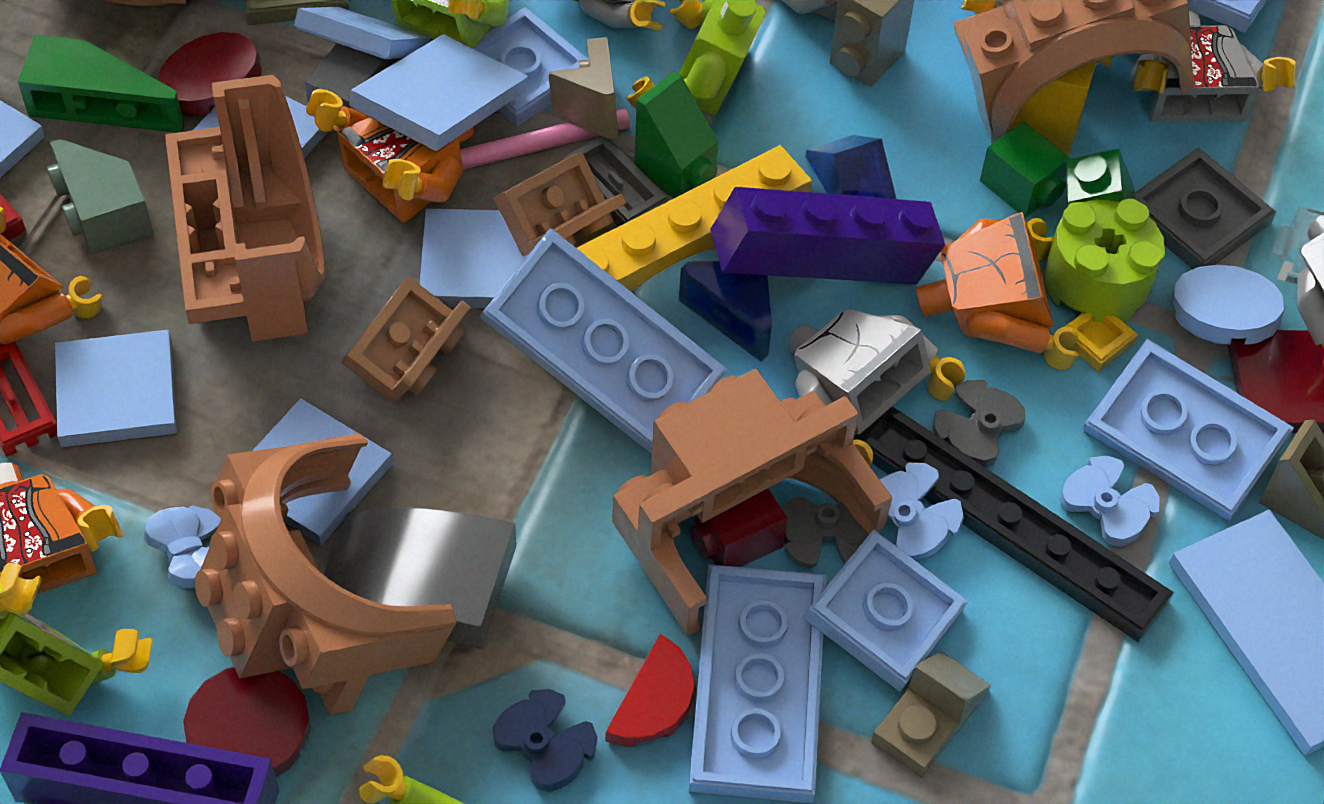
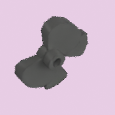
M967 380L955 387V396L965 407L974 413L971 419L941 409L935 412L932 429L935 435L982 466L988 467L994 465L998 457L999 447L997 438H999L1001 431L1019 430L1023 427L1026 419L1025 408L1011 394L993 387L986 388L987 382L985 380Z
M795 497L786 503L784 513L788 520L784 539L786 545L785 554L796 565L812 569L817 565L822 541L829 542L834 540L845 565L869 535L842 502L836 506L831 503H824L817 507L806 498Z

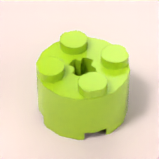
M1096 199L1083 203H1071L1064 210L1056 228L1044 268L1045 287L1054 303L1059 306L1062 300L1074 310L1083 314L1086 312L1095 315L1092 322H1103L1104 316H1116L1122 321H1127L1135 315L1136 309L1148 300L1165 255L1164 237L1156 223L1149 218L1147 206L1135 199H1124L1121 202Z

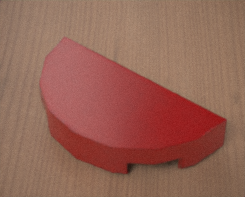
M662 634L658 636L605 732L606 742L625 747H636L637 742L653 741L663 735L665 737L672 735L687 718L694 695L691 664L680 647Z

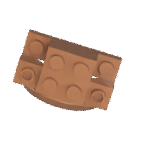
M1002 0L1003 6L953 22L957 40L971 72L978 111L991 143H994L1012 130L1013 122L1020 109L1039 90L1062 75L1101 59L1125 54L1158 55L1173 62L1178 73L1181 94L1187 93L1195 86L1192 68L1189 4L1187 0Z
M275 75L212 83L219 127L165 134L184 303L188 323L194 324L247 316L252 342L308 334L304 303L310 302L325 279V258L309 174L281 82Z
M755 368L738 378L736 376L723 378L707 394L689 403L677 402L666 408L659 415L658 419L654 420L651 474L648 477L639 475L628 480L613 495L612 523L670 608L686 636L701 631V626L697 622L699 607L707 603V597L683 563L674 544L673 538L680 534V528L677 524L683 520L697 515L700 521L704 523L782 480L790 478L821 490L838 504L842 502L868 534L873 529L879 532L885 528L892 496L853 444L859 413L846 396L826 405L813 390L796 400L790 397L779 401Z
M360 433L293 446L228 454L217 481L213 483L211 488V501L214 511L222 519L216 533L212 535L210 547L201 569L195 576L197 598L202 606L208 607L217 627V640L220 650L225 656H230L239 679L293 668L302 689L312 688L314 692L319 693L329 715L351 711L370 675L435 662L456 624L451 604L387 605L367 600L341 588L320 573L300 530L288 531L283 517H286L289 511L286 503L305 496L348 490L351 484L348 476L361 447H365L368 444L366 438Z

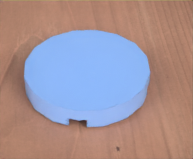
M1217 264L1197 267L1182 274L1174 285L1172 307L1176 310L1174 317L1178 323L1196 337L1223 345H1230L1232 338H1246V345L1259 343L1274 335L1282 322L1284 296L1274 283L1259 273L1241 267Z

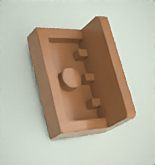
M582 151L569 156L493 197L522 256L530 254L550 228L570 244H576L572 234L582 229L585 235H589L614 222L610 213L627 203L622 193L605 200Z
M407 276L340 363L393 404L408 390L418 395L437 371V368L430 363L436 353L441 350L447 355L466 332L467 328L459 322L471 307L461 300L451 310L410 276Z

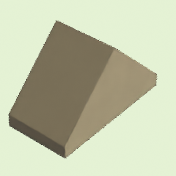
M1305 420L1279 460L1259 504L1324 539V434L1315 420Z

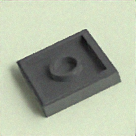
M1199 147L1135 192V200L1146 205L1149 209V218L1156 223L1163 235L1164 245L1192 269L1216 265L1270 225L1276 214L1273 208Z

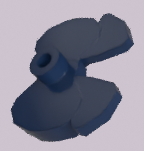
M551 689L531 690L528 694L529 700H522L513 704L499 716L493 726L495 747L501 751H522L525 758L531 761V780L536 789L552 792L566 786L578 775L583 768V757L588 760L594 758L598 737L593 724L587 721L569 727L555 735L554 731L549 727L566 705L565 696Z

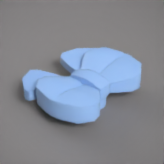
M1110 456L1091 457L1088 465L1074 471L1067 478L1059 497L1062 507L1070 512L1090 511L1093 517L1100 520L1102 537L1105 542L1112 546H1125L1139 538L1150 517L1155 518L1158 515L1160 496L1154 486L1148 483L1135 487L1121 496L1112 488L1123 471L1124 464L1122 460Z
M907 463L905 465L906 472L897 471L881 478L880 481L892 496L887 518L892 519L894 525L898 528L896 546L912 559L919 560L936 553L948 541L949 533L953 536L958 535L964 516L961 502L956 499L940 502L924 509L923 504L919 500L937 483L939 472L926 463Z
M193 505L189 508L184 506L173 507L158 511L147 519L143 540L149 546L167 553L170 565L167 578L170 584L181 589L195 588L196 573L201 569L209 547H202L201 540L215 533L221 521V518L210 509Z

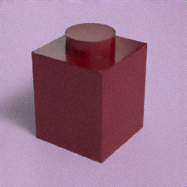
M769 488L704 523L695 515V524L691 527V536L697 551L704 559L711 557L715 565L742 567L783 548L788 518Z

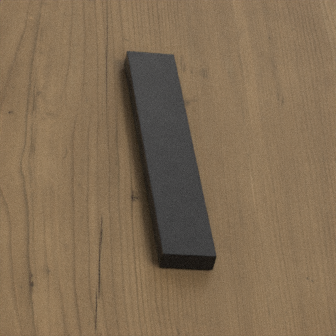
M893 406L860 435L856 434L853 440L864 441L871 447L873 451L872 464L888 475L897 471L906 472L905 465L907 463H926L938 470L939 480L923 497L933 505L951 499L959 500L964 516L962 522L964 526L1135 641L1139 642L1169 604L1174 594L1173 591Z

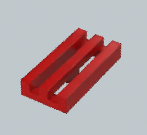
M16 342L0 346V361L10 358L40 419L29 423L0 365V392L18 427L8 432L0 417V446L6 457L17 453L15 446L24 442L28 448L39 444L37 437L45 433L48 434L49 438L57 436V423Z

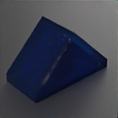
M851 135L806 150L805 157L827 194L896 199L881 138Z
M692 261L682 266L680 271L679 301L762 362L769 354L772 329L768 276L722 273L719 261Z

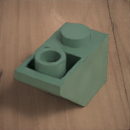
M62 139L50 142L56 164L46 166L57 197L68 195L70 203L62 205L66 221L73 237L83 234L90 254L153 234L146 202L129 161Z

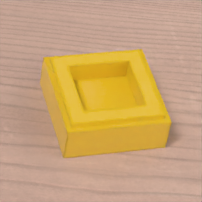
M1086 312L1084 314L1081 313L1065 327L1073 328L1078 335V341L1072 350L1076 351L1098 373L1136 343L1138 334L1118 317L1104 316L1103 322H1092L1095 315Z

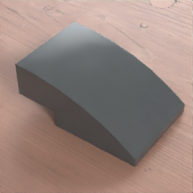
M386 508L348 512L324 576L341 588L377 603L395 606L451 604L456 624L447 641L483 649L516 550V525L513 522L484 516L430 509Z

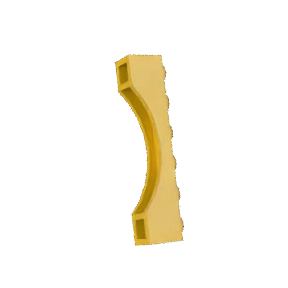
M779 145L577 247V249L632 292L648 279L675 263L702 251L715 248L710 228L734 187L810 192L812 180L782 145Z

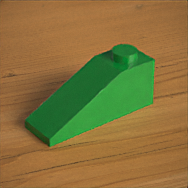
M34 35L18 79V85L29 117L174 133L183 132L184 121L176 90L86 40Z

